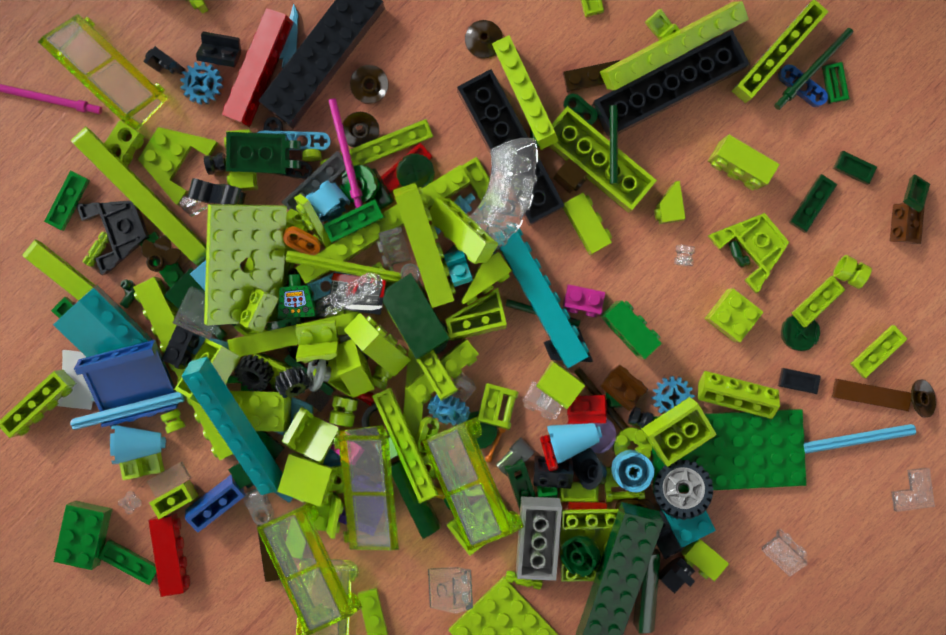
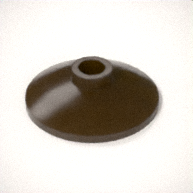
M479 20L471 24L467 29L465 44L469 52L474 56L489 58L496 54L492 43L502 39L503 35L500 28L492 21ZM486 34L488 38L482 40L480 36Z
M361 66L351 76V92L356 99L363 103H376L387 93V76L377 66ZM368 83L373 84L372 89L366 87Z
M354 112L348 115L342 123L347 144L353 148L375 140L379 136V124L375 117L367 112ZM359 125L363 126L361 130H357L356 127Z
M920 379L912 385L911 402L915 411L923 418L931 417L934 414L936 397L932 386L926 380Z

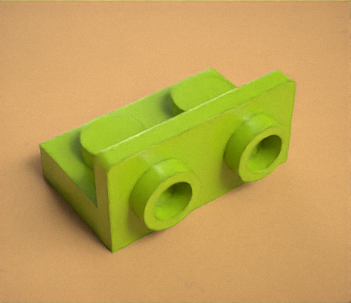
M256 288L249 298L246 310L241 314L240 324L246 328L263 333L279 298Z

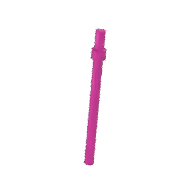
M0 84V92L75 108L79 112L102 113L101 106L88 104L87 101H74Z
M334 98L328 101L351 187V199H354L355 207L358 208L363 205L361 199L363 195L361 188L358 187L338 104Z

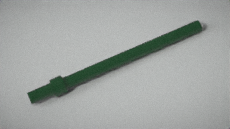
M847 28L793 86L788 87L782 93L783 96L774 104L777 110H780L797 95V91L853 34V30Z

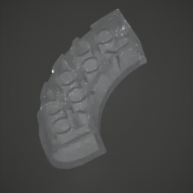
M519 138L490 149L492 167L489 185L481 203L469 217L498 243L492 255L502 245L505 246L510 236L517 232L523 222L522 218L526 209L529 210L531 205L533 186L537 181L535 169L536 164H538L536 139Z

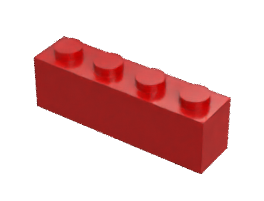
M177 513L168 514L159 520L155 516L148 520L160 597L183 594L189 589L190 576L186 573L187 558L183 554L184 539L180 535L181 520L178 518Z

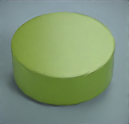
M306 149L302 152V160L315 162L322 159L320 150Z

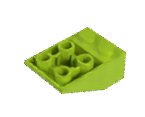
M499 252L493 254L487 263H480L472 278L473 281L470 282L461 299L462 304L467 303V305H470L478 299L476 295L481 292L486 294L494 288L492 284L497 281L502 283L510 277L509 273L512 270Z

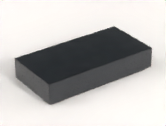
M781 368L778 386L817 394L821 376Z

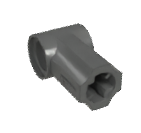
M519 438L496 463V466L507 476L504 466L509 464L512 466L521 459L526 462L535 451L522 438Z

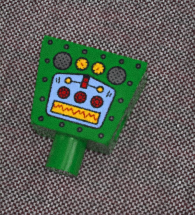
M300 274L288 275L289 287H280L278 319L316 316L317 309L310 285L301 286Z

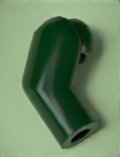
M738 241L730 242L729 248L739 267L748 266L750 258L747 255H742Z
M124 279L121 282V287L125 291V296L119 304L128 309L135 299V290L133 288L135 283L132 280Z

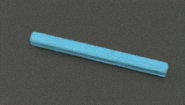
M175 392L77 417L72 419L70 424L73 430L182 403L185 401V395Z
M909 424L805 442L804 450L805 453H813L916 434V427Z

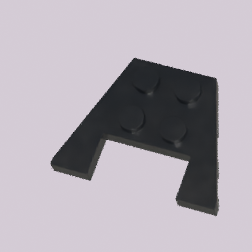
M131 201L81 203L76 205L82 221H88L101 216L113 249L112 252L95 258L101 275L108 274L138 248L144 240L149 238L141 212Z

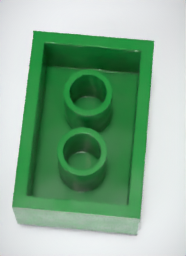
M619 300L614 302L599 317L637 358L645 360L662 344L659 341L661 337L653 329L650 330L646 327L647 322L642 316L634 314V308L628 301Z
M80 501L66 504L53 562L93 570L99 566L101 559L98 557L105 545L113 508Z

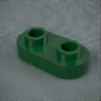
M578 94L566 96L563 102L564 109L568 106L583 119L584 115L588 114L590 120L585 121L592 126L597 120L596 110ZM574 102L576 107H570L569 103Z

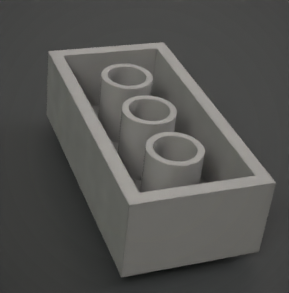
M521 496L516 559L517 579L556 581L562 514L560 498Z

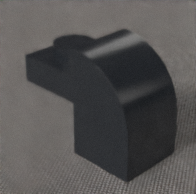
M661 510L660 515L664 523L656 544L664 559H667L682 551V548Z
M678 557L669 562L659 572V579L675 594L684 583L689 587L693 585L695 580L691 575L695 570L684 559Z

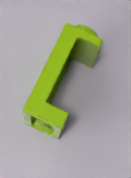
M298 453L289 454L277 492L319 507L324 506L331 500V488L338 478V473H336L337 467H329L303 458Z

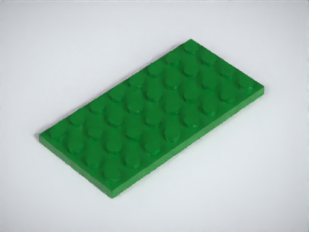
M803 409L778 410L773 419L747 412L704 413L717 435L679 459L682 461H694L697 465L702 466L709 473L710 479H712L713 490L807 486ZM653 416L652 421H654L660 416ZM652 447L651 463L654 467L652 487L654 493L655 479L665 464L659 459ZM685 485L678 487L679 492H689L688 487Z

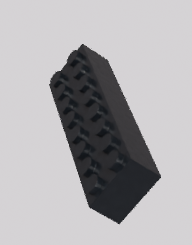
M335 0L258 101L291 128H294L385 10L384 2L382 0Z
M733 30L619 89L613 90L594 100L591 106L596 110L597 117L608 139H610L611 105L618 106V134L743 71L750 63Z
M492 69L458 86L457 93L527 224L531 226L563 209L565 206Z

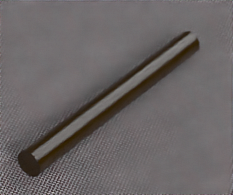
M578 367L574 372L584 382L592 395H602L584 371ZM606 400L607 413L623 431L628 427L614 408L608 407Z

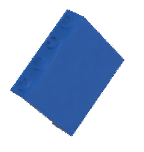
M155 340L78 360L74 367L77 375H83L100 412L177 392L174 390L175 386L165 362L161 360L162 355ZM178 404L101 423V427H112V425H118L126 421L133 422L141 417H152L157 413L171 412L177 408Z

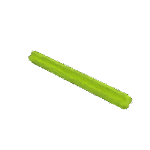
M287 251L286 261L380 279L396 283L401 279V273L294 251Z

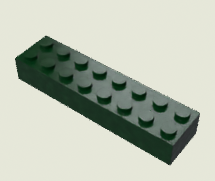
M621 502L575 635L624 634L664 523L659 511Z

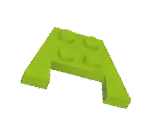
M158 127L138 160L171 200L180 206L188 191L172 182V179L192 147L207 156L213 153L218 142Z
M765 213L708 235V238L718 249H721L731 239L735 238L759 266L758 269L744 280L754 293L760 291L773 266L789 244L786 237Z

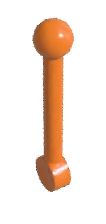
M500 427L498 428L499 433L495 439V442L490 450L489 455L485 457L486 462L489 463L492 461V455L496 449V446L501 438L502 433H504L506 429Z

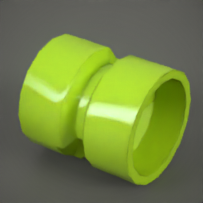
M844 255L837 263L833 276L841 281L847 280L849 285L860 289L869 279L872 268L862 262L857 263V260L849 255Z
M334 395L332 402L334 410L330 412L328 422L340 426L353 427L355 419L353 412L357 410L359 400L347 396Z

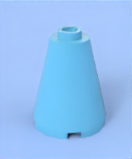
M595 423L547 426L558 464L599 443V438L603 437L600 426L596 427Z
M112 425L111 429H115V433H110V456H115V460L111 461L112 464H119L162 452V448H166V437H162V434L159 432Z

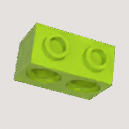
M119 120L104 144L114 154L117 150L121 149V155L118 158L127 166L132 162L135 151L143 145L145 136ZM131 133V140L126 142V136Z

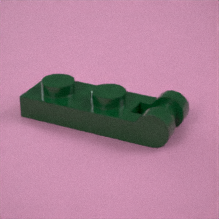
M522 459L516 461L517 463L512 466L510 464L504 466L519 511L521 496L536 497L527 468ZM520 471L521 474L514 475L515 472Z

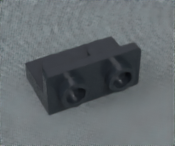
M203 31L201 33L202 44L196 53V60L235 68L241 55L240 38Z
M156 46L146 53L143 61L158 72L164 67L172 74L176 71L182 75V72L186 70Z
M177 324L161 360L174 365L177 369H185L192 360L191 354L200 342L199 336L201 333Z
M534 457V486L571 489L574 476L573 459H567L558 464L557 470L549 471L545 457Z

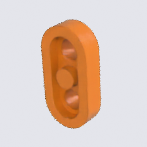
M294 226L288 227L284 231L283 241L287 246L304 254L316 255L319 253L320 241L315 236Z

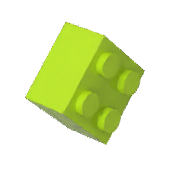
M732 288L725 291L704 319L730 340L740 343L764 312Z

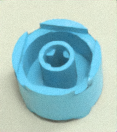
M329 180L323 182L320 185V189L315 193H309L305 197L310 201L322 225H324L323 222L325 221L330 222L340 217L346 211L344 206L346 204L350 205V200L334 182L331 183Z
M626 450L618 454L612 461V476L623 489L630 492H640L651 484L650 482L654 477V467L651 461L642 453L635 450ZM632 467L635 468L633 475L629 473Z

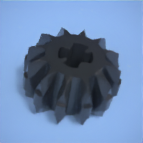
M293 366L291 369L286 368V371L279 372L280 375L275 377L276 390L283 398L289 397L291 399L294 396L305 393V390L309 388V377L301 367L296 368Z

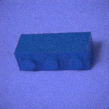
M229 475L185 509V520L197 533L245 497L244 487L240 489L232 475Z

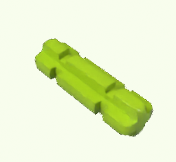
M102 231L98 236L99 240L94 242L88 251L89 255H86L83 259V263L87 266H94L96 263L95 258L100 257L106 247L105 244L109 243L106 232Z
M506 572V582H515V584L526 587L533 586L534 589L538 590L542 587L543 580L517 579L515 572Z

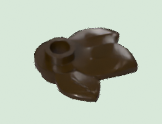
M166 235L158 238L154 244L144 240L141 248L142 254L147 258V267L154 272L162 271L166 265L175 264L181 255V250L172 248L171 240ZM156 259L160 260V264L158 266L154 265V261Z

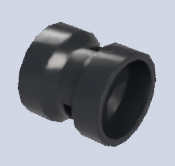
M224 152L217 153L216 156H204V165L208 175L215 174L217 171L226 172V155Z
M635 406L629 415L628 424L632 426L637 425L641 429L652 422L653 414L642 412L640 408Z

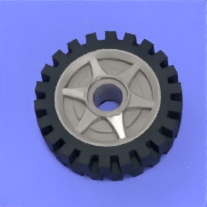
M677 460L668 467L665 465L659 471L654 483V494L660 508L669 516L671 515L673 518H680L682 520L692 519L701 515L710 505L713 497V482L709 477V473L702 466L697 465L696 462ZM685 485L688 487L689 492L681 494L678 491V487Z

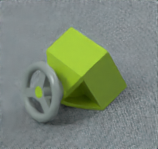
M352 339L338 344L337 357L329 360L328 366H326V360L319 359L317 366L314 365L318 359L309 362L307 368L310 382L308 389L312 392L317 391L323 381L353 398L375 389L368 361Z

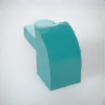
M457 250L444 254L454 287L473 281L464 252Z

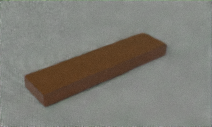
M835 379L833 398L909 412L911 403L910 392Z

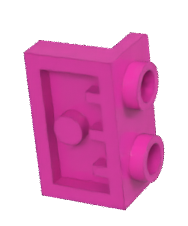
M568 284L563 307L567 308V312L578 314V311H584L586 316L597 318V314L602 315L603 313L602 307L605 292Z

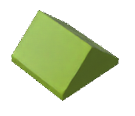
M552 360L536 387L568 409L585 387V384Z

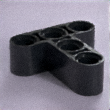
M192 178L187 197L208 204L243 205L246 193L241 192L242 189L235 186L213 184Z

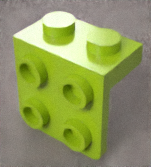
M301 407L294 415L289 429L285 431L282 442L290 449L315 461L322 462L340 430L337 426L313 416L307 409Z

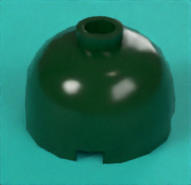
M578 535L568 539L562 545L563 554L561 555V560L570 573H577L581 575L579 577H585L598 567L601 559L600 548L590 537Z

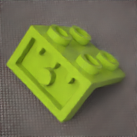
M335 320L296 324L295 328L299 345L296 355L297 362L309 363L316 359L331 360L337 357L339 339Z
M332 492L330 502L324 506L319 507L310 504L306 529L326 531L331 539H335V535L339 533L340 522H338L339 514L343 512V502H341V499L335 492Z

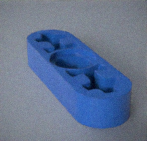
M789 64L780 69L778 78L787 87H792V81L796 77L800 78L804 73L794 65ZM789 70L791 77L786 78V72ZM812 79L806 82L808 86L806 91L800 89L797 91V95L812 107H820L828 100L827 92ZM813 88L814 90L811 92V94L807 95V93L810 92ZM820 94V100L818 102L815 101V95Z

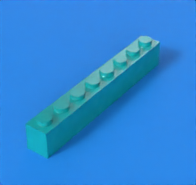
M513 222L494 231L492 237L498 243L497 246L568 369L589 357L587 355L589 350L584 342L581 343L577 336L580 334L575 325H570L568 321L570 316L566 309H561L558 304L560 302L559 296L556 292L552 293L549 288L551 283L548 277L541 274L539 269L542 267L537 258H532L530 245L527 241L523 242L521 229L518 225L514 226Z
M208 357L190 361L181 377L259 493L264 495L277 492L283 475L282 471Z

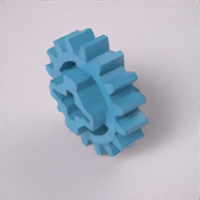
M194 62V68L188 65L189 71H183L182 73L185 75V78L180 79L184 83L180 87L185 91L184 96L190 97L189 100L193 103L197 101L199 105H202L203 101L208 105L209 99L216 101L215 95L221 96L218 89L224 87L219 83L223 81V78L218 76L220 72L217 69L214 70V66L211 64L207 67L205 62H202L201 66Z
M670 376L669 381L666 378H662V384L656 383L658 389L652 390L656 393V396H652L651 399L656 400L653 406L660 407L658 409L659 413H666L689 397L693 398L695 395L689 393L693 388L686 387L687 381L681 383L682 378L677 377L675 381L674 376ZM677 385H679L683 389L684 393L678 390ZM667 386V390L662 393L663 389ZM676 395V398H673V400L669 399V396ZM661 401L667 402L669 409H667Z
M436 395L431 398L427 407L429 413L433 414V418H438L439 422L446 425L451 423L453 426L455 424L461 426L462 423H466L470 414L469 407L465 406L466 403L459 402L460 399L452 395L443 401Z

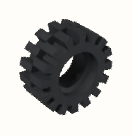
M246 355L237 365L234 373L235 377L238 378L237 381L242 382L241 385L243 387L246 385L249 390L253 388V391H262L271 381L274 371H272V366H268L270 364L268 361L264 362V358L258 359L257 355L254 357Z

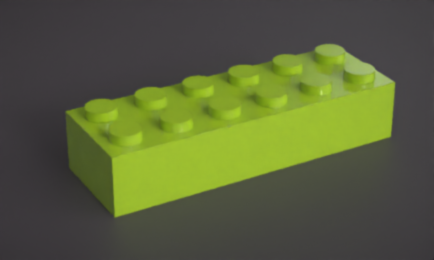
M568 106L553 122L552 126L557 135L558 142L548 147L565 161L570 158L587 173L585 177L626 212L632 211L657 181L618 148V184H610V141Z
M416 183L393 190L431 307L434 308L454 301L453 294H456L451 278L447 279L450 273L445 260L441 261V258H444L440 243H435L438 236L434 225L429 224L432 218L428 207L423 206V202H426L422 188H417Z

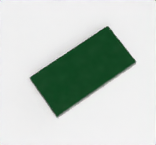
M412 273L384 290L383 303L417 360L450 340L448 333Z

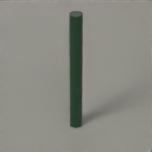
M617 105L610 106V184H618Z
M507 299L505 306L536 315L532 306ZM572 317L568 319L570 325L579 327L581 320Z

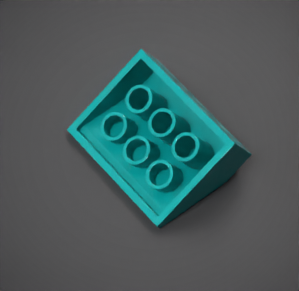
M98 285L92 288L53 324L86 357L153 340Z

